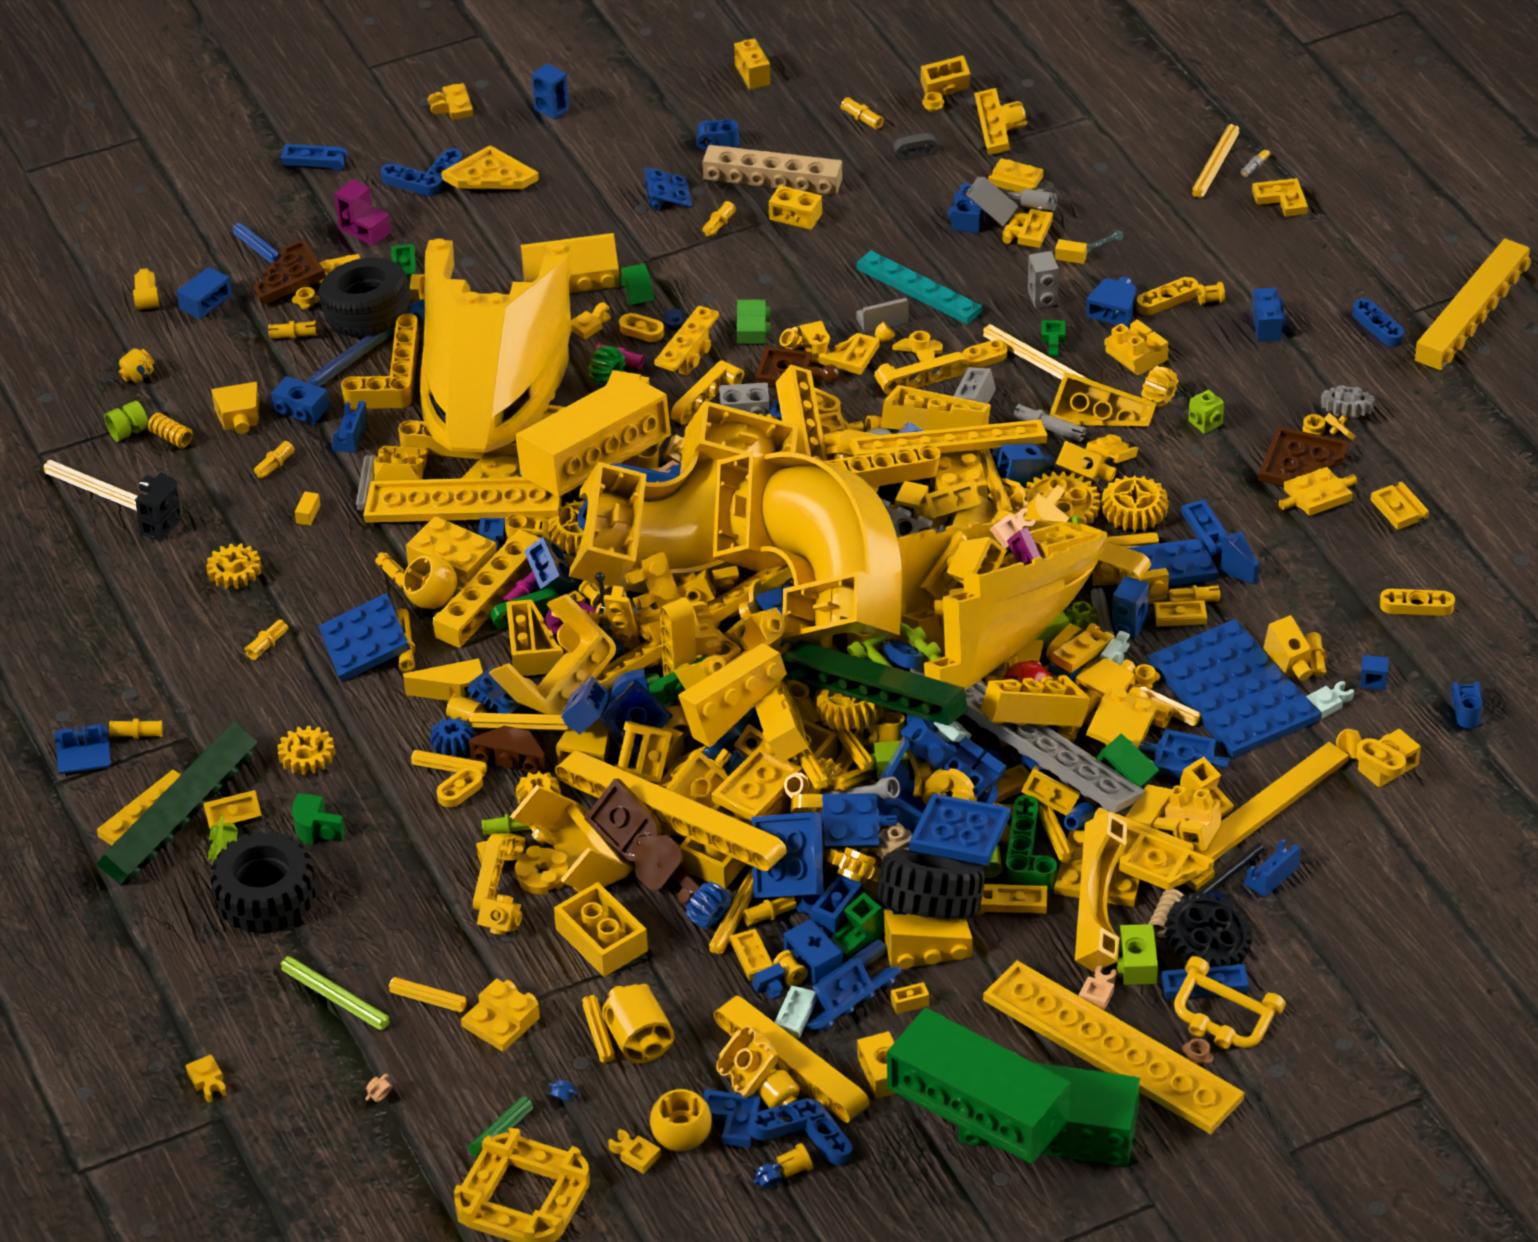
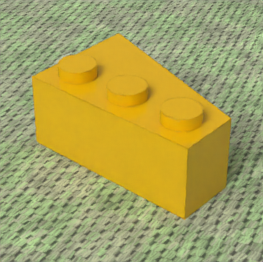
M532 599L506 602L513 667L522 676L548 674L563 656V649L556 643L552 631L548 630L542 615Z
M884 910L885 944L891 967L899 966L900 969H908L972 957V936L966 919L949 920L932 917L926 918L910 914L895 915L892 910Z

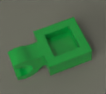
M1041 320V342H1049V357H1058V342H1065V320Z

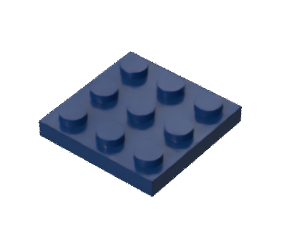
M387 593L318 626L341 682L411 649Z
M933 793L909 841V850L988 865L1010 818V808Z
M821 812L751 817L753 827L776 836L784 843L787 849L786 855L768 871H762L753 867V897L771 898L824 894Z

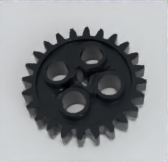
M1201 892L1198 898L1194 893H1191L1188 899L1182 896L1180 901H1175L1172 908H1170L1164 924L1167 927L1165 936L1171 937L1168 942L1169 945L1177 946L1174 951L1175 954H1184L1182 961L1196 956L1204 959L1211 967L1238 965L1248 955L1253 938L1250 936L1253 930L1246 927L1249 919H1241L1243 911L1235 912L1233 910L1235 904L1232 903L1227 906L1224 897L1217 901L1213 893L1210 898H1206L1204 892Z

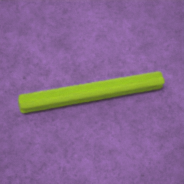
M287 956L282 960V971L379 1030H384L389 1025V1017L301 962L291 956Z

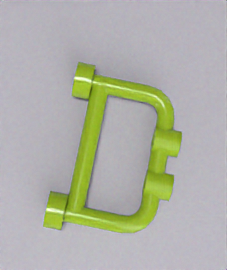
M905 623L900 624V633L906 637L912 647H916L924 654V659L927 662L940 658L939 656L943 654L940 647L934 641L929 645L924 641L927 639V636L921 627L917 626L912 629ZM875 633L861 644L855 641L847 647L850 655L863 659L869 657L874 662L892 667L874 648L889 637L887 635Z

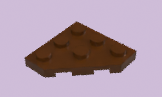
M305 239L283 247L279 252L280 258L277 262H272L264 272L265 278L262 282L257 281L254 285V291L262 305L273 303L278 298L296 293L300 288L314 285L326 276Z
M1278 426L1258 473V481L1283 486L1285 481L1325 467L1331 469L1343 464L1349 450V441Z

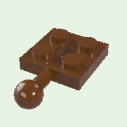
M765 346L755 375V383H768V386L776 387V381L786 370L781 368H788L790 364L810 370L812 377H821L824 382L830 384L835 383L839 379L840 371L832 364L826 365L823 368L810 367L812 352Z

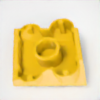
M382 446L378 451V457L374 459L373 481L422 480L429 453L428 448Z
M757 1025L752 1027L745 1026L741 1030L736 1031L721 1051L716 1067L722 1076L732 1080L733 1089L741 1093L743 1098L746 1099L757 1091L778 1062V1054Z

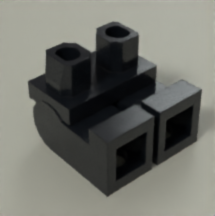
M162 472L155 478L146 475L139 482L140 491L148 494L140 493L135 498L137 516H139L140 535L159 542L181 520L177 481L172 477H167V474Z

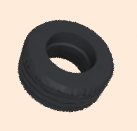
M361 258L346 262L330 271L324 277L319 287V297L325 321L336 332L347 336H369L385 332L395 327L397 318L403 314H408L412 306V297L404 269L394 261L385 258Z

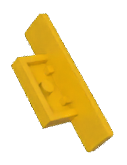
M698 306L655 359V366L670 371H676L679 367V373L688 376L691 370L698 366L703 355L707 354L710 350L709 328L719 317V312Z
M613 586L611 595H604L603 601L613 637L623 646L624 653L641 644L630 599L626 597L624 587Z

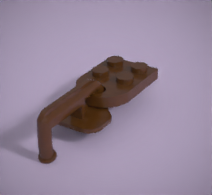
M614 778L585 816L584 820L595 829L619 856L628 861H635V874L647 888L659 890L673 877L683 887L678 893V901L681 904L689 903L690 897L701 886L681 866L683 861L682 849L670 836L662 835V827L657 816L621 779Z

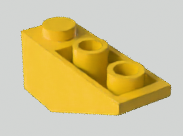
M478 658L403 673L406 695L449 701L452 697L459 696L475 700L470 697L471 693L468 692V688L471 686L469 683L483 673L480 660Z

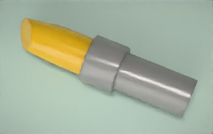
M1263 150L1257 156H1254L1241 170L1242 176L1247 177L1255 169H1258L1271 152Z

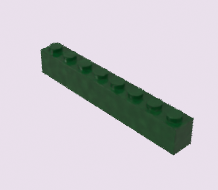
M801 640L781 654L787 673L785 678L947 726L968 711L964 687Z
M234 721L103 854L97 865L120 886L127 879L133 881L142 870L139 866L143 862L149 864L158 854L156 849L160 845L165 847L174 838L175 835L172 832L176 828L181 831L191 820L189 815L193 811L197 814L204 807L203 803L207 802L204 799L208 795L214 797L223 787L221 782L225 778L229 781L239 771L236 766L240 762L245 765L255 754L252 749L257 741Z

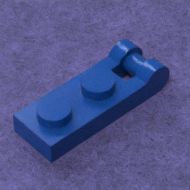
M285 144L281 163L282 165L328 167L338 172L343 170L348 152L343 147Z
M1205 499L1182 505L1181 513L1197 538L1202 539L1211 557L1217 556V553L1222 552L1223 536L1228 534Z

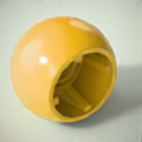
M427 554L414 559L407 567L403 576L404 593L413 604L423 609H437L444 606L453 597L457 588L456 571L451 563L438 555Z
M685 1089L669 1091L659 1097L651 1110L650 1126L656 1140L667 1149L673 1151L692 1150L704 1142L711 1130L712 1115L709 1106L699 1094Z

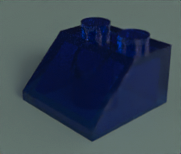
M635 679L605 705L601 716L597 720L623 745L626 732L624 730L625 721L662 729L673 715ZM636 733L631 754L639 753L642 734Z

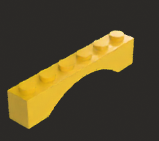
M1106 812L1086 822L1084 832L1075 961L1095 972L1096 967L1099 965L1104 968L1118 961L1119 937L1113 931L1109 922L1107 896L1114 868L1126 846L1127 823L1110 812Z

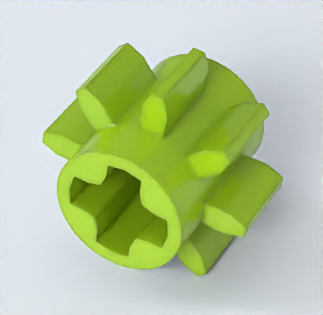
M1079 601L1073 603L1072 609H1066L1069 624L1072 623L1084 631L1091 623L1097 625L1096 607H1091L1089 603Z

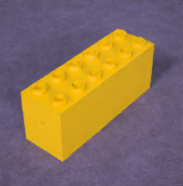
M627 374L515 434L521 476L560 497L584 484L598 462L620 464L671 436L667 395Z

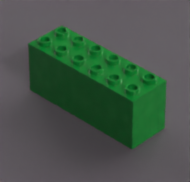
M927 1008L923 1009L887 1050V1089L1030 1164L1034 1163L1070 1119V1081L1061 1075H1056L1044 1069L1036 1062H1031L1017 1055L1012 1050L1003 1048L989 1038L970 1031L964 1025H959L945 1018L942 1014L935 1013Z
M1038 1063L1044 1069L1056 1075H1061L1071 1082L1070 1119L1041 1154L1128 1166L1138 1118L1140 1077ZM958 1126V1142L1002 1149Z

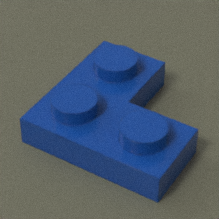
M705 1090L703 1099L709 1106L712 1120L726 1122L722 1135V1144L750 1148L753 1137L748 1132V1125L751 1116L760 1110L761 1097L751 1095L744 1099L741 1094Z

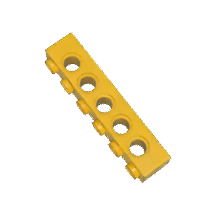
M520 529L512 537H509L501 549L495 552L491 559L478 570L477 574L469 582L465 583L463 589L450 599L444 609L435 615L433 619L435 638L461 648L490 617L491 610L496 605L502 603V598L513 589L514 584L519 580H523L532 571L524 550L539 540L540 537Z

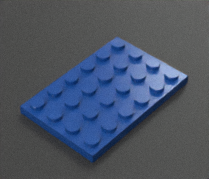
M1235 619L1148 655V664L1155 669V672L1160 674L1163 681L1185 706L1201 713L1200 723L1232 759L1320 721L1321 713Z

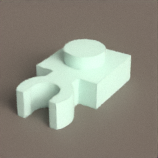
M1120 631L1116 638L1112 639L1101 653L1100 661L1108 658L1120 665L1124 657L1123 652H1126L1130 645L1126 643L1130 634Z
M1340 681L1336 683L1334 689L1330 690L1325 686L1309 694L1306 698L1321 713L1322 719L1341 709L1343 702L1351 701L1354 696V690L1350 689L1344 692L1345 682Z

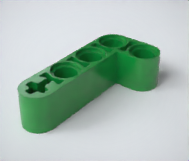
M1022 795L1014 802L1006 856V884L1047 886V892H1049L1055 886L1057 862L1048 856L1033 855L1038 825V801L1033 796Z

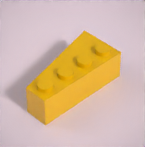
M762 643L679 694L678 696L693 738L711 748L783 679L787 673L780 652Z

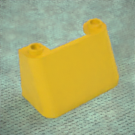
M777 607L750 614L741 621L743 626H745V632L738 640L745 651L727 663L721 656L712 655L699 663L691 665L684 663L675 669L674 672L685 690L762 643L778 651L784 636L786 623Z

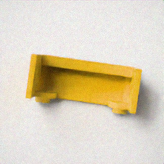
M568 594L547 603V606L564 622L557 632V640L566 652L538 686L532 680L524 678L510 663L492 669L488 673L518 703L547 715H562L570 695L591 676L596 678L616 652L614 641Z
M537 784L510 817L517 822L529 826L533 831V838L539 843L545 844L546 842L553 845L557 851L566 854L570 869L560 880L564 884L573 887L577 892H581L597 882L606 887L628 877L634 870V865L631 861L619 856L595 829L584 820L589 810L580 803Z

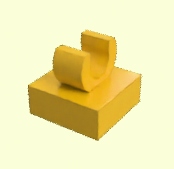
M677 434L672 436L664 458L669 461L674 460L678 464L681 463L684 438Z

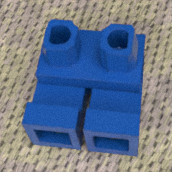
M966 736L959 744L955 754L942 767V770L948 771L952 768L964 773L974 785L972 790L974 797L977 796V802L983 801L992 784L997 785L1005 776L1006 771L1005 764L988 752L984 755V749Z

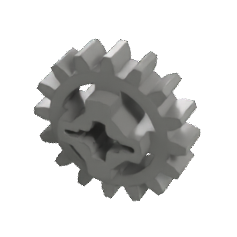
M1341 385L1337 386V389L1330 388V390H1324L1321 396V407L1326 408V411H1333V414L1336 416L1343 415L1357 418L1359 415L1364 416L1365 413L1370 414L1373 411L1375 399L1373 395H1369V392H1362L1361 388Z

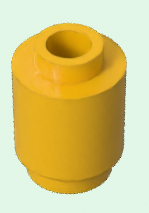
M462 696L452 697L446 708L447 716H450L452 719L461 717L463 721H469L471 713H487L483 703Z
M793 773L785 780L784 788L787 795L791 798L796 794H820V790L814 788L806 774Z

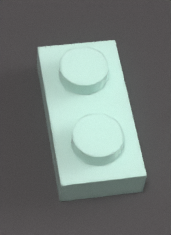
M956 720L949 726L934 722L939 728L937 733L947 742L951 740L954 743H961L965 736L968 739L972 736Z

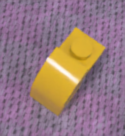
M1057 484L1052 491L1047 489L1042 495L1037 493L1027 505L1026 509L1028 511L1024 514V517L1035 520L1067 522L1069 517L1054 506L1065 490Z
M1202 757L1184 769L1180 779V786H1184L1187 789L1189 796H1193L1195 791L1199 789L1210 790L1212 799H1219L1220 801L1219 810L1222 818L1233 810L1234 804L1217 787L1221 774L1205 757Z

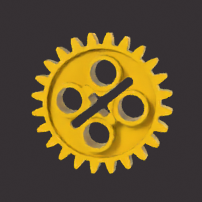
M1053 471L1051 477L1043 473L1042 479L1034 477L1033 483L1027 482V488H1024L1026 490L1024 501L1030 502L1037 493L1042 495L1047 489L1052 491L1058 484L1065 490L1054 504L1069 518L1072 516L1080 517L1085 525L1087 523L1093 524L1094 517H1098L1100 493H1097V487H1091V481L1084 482L1083 476L1076 479L1075 473L1066 476L1065 471H1062L1061 475L1057 476Z

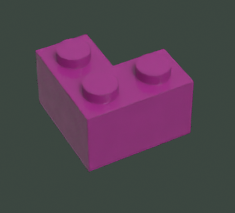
M352 179L334 193L340 230L372 246L391 233L390 216L385 211L372 206L370 187Z

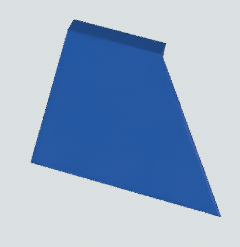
M1237 532L1223 536L1221 573L1255 584L1258 583L1259 563L1243 533Z

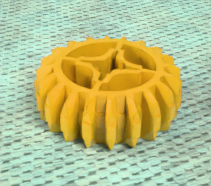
M1135 475L1133 478L1124 476L1123 480L1116 478L1114 483H1109L1108 487L1104 489L1101 507L1104 517L1108 519V523H1114L1115 528L1123 527L1124 531L1133 529L1134 532L1137 529H1141L1145 532L1147 527L1154 529L1156 524H1161L1163 518L1166 517L1169 500H1167L1166 490L1162 488L1161 483L1155 484L1154 479L1146 480L1145 476L1142 478H1136Z
M585 499L582 502L573 500V503L570 504L564 502V506L560 507L559 516L548 519V533L551 535V541L560 545L562 551H566L568 555L572 553L577 554L582 540L583 530L578 525V513Z
M829 690L820 691V695L816 697L817 715L820 721H822L823 726H828L832 730L837 728L838 731L845 729L849 732L851 729L868 728L870 723H877L878 719L883 718L884 713L887 712L886 707Z

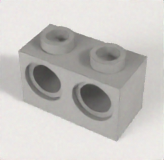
M1052 251L1028 255V293L1035 309L1058 305L1059 268Z
M768 383L719 386L720 405L755 414L761 413L765 417H767V414H770Z

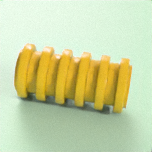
M160 412L155 413L149 420L148 430L162 439L171 442L179 448H184L190 443L192 430L184 425H180V423L169 419V417L164 416Z

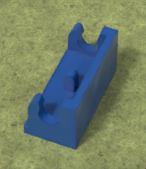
M365 401L358 402V411H353L350 408V402H346L344 407L345 415L339 430H336L333 435L332 451L356 453L368 423Z
M1282 839L1277 845V851L1256 870L1254 866L1247 870L1244 884L1266 897L1299 868L1301 847L1294 844L1289 852L1285 847L1286 840Z

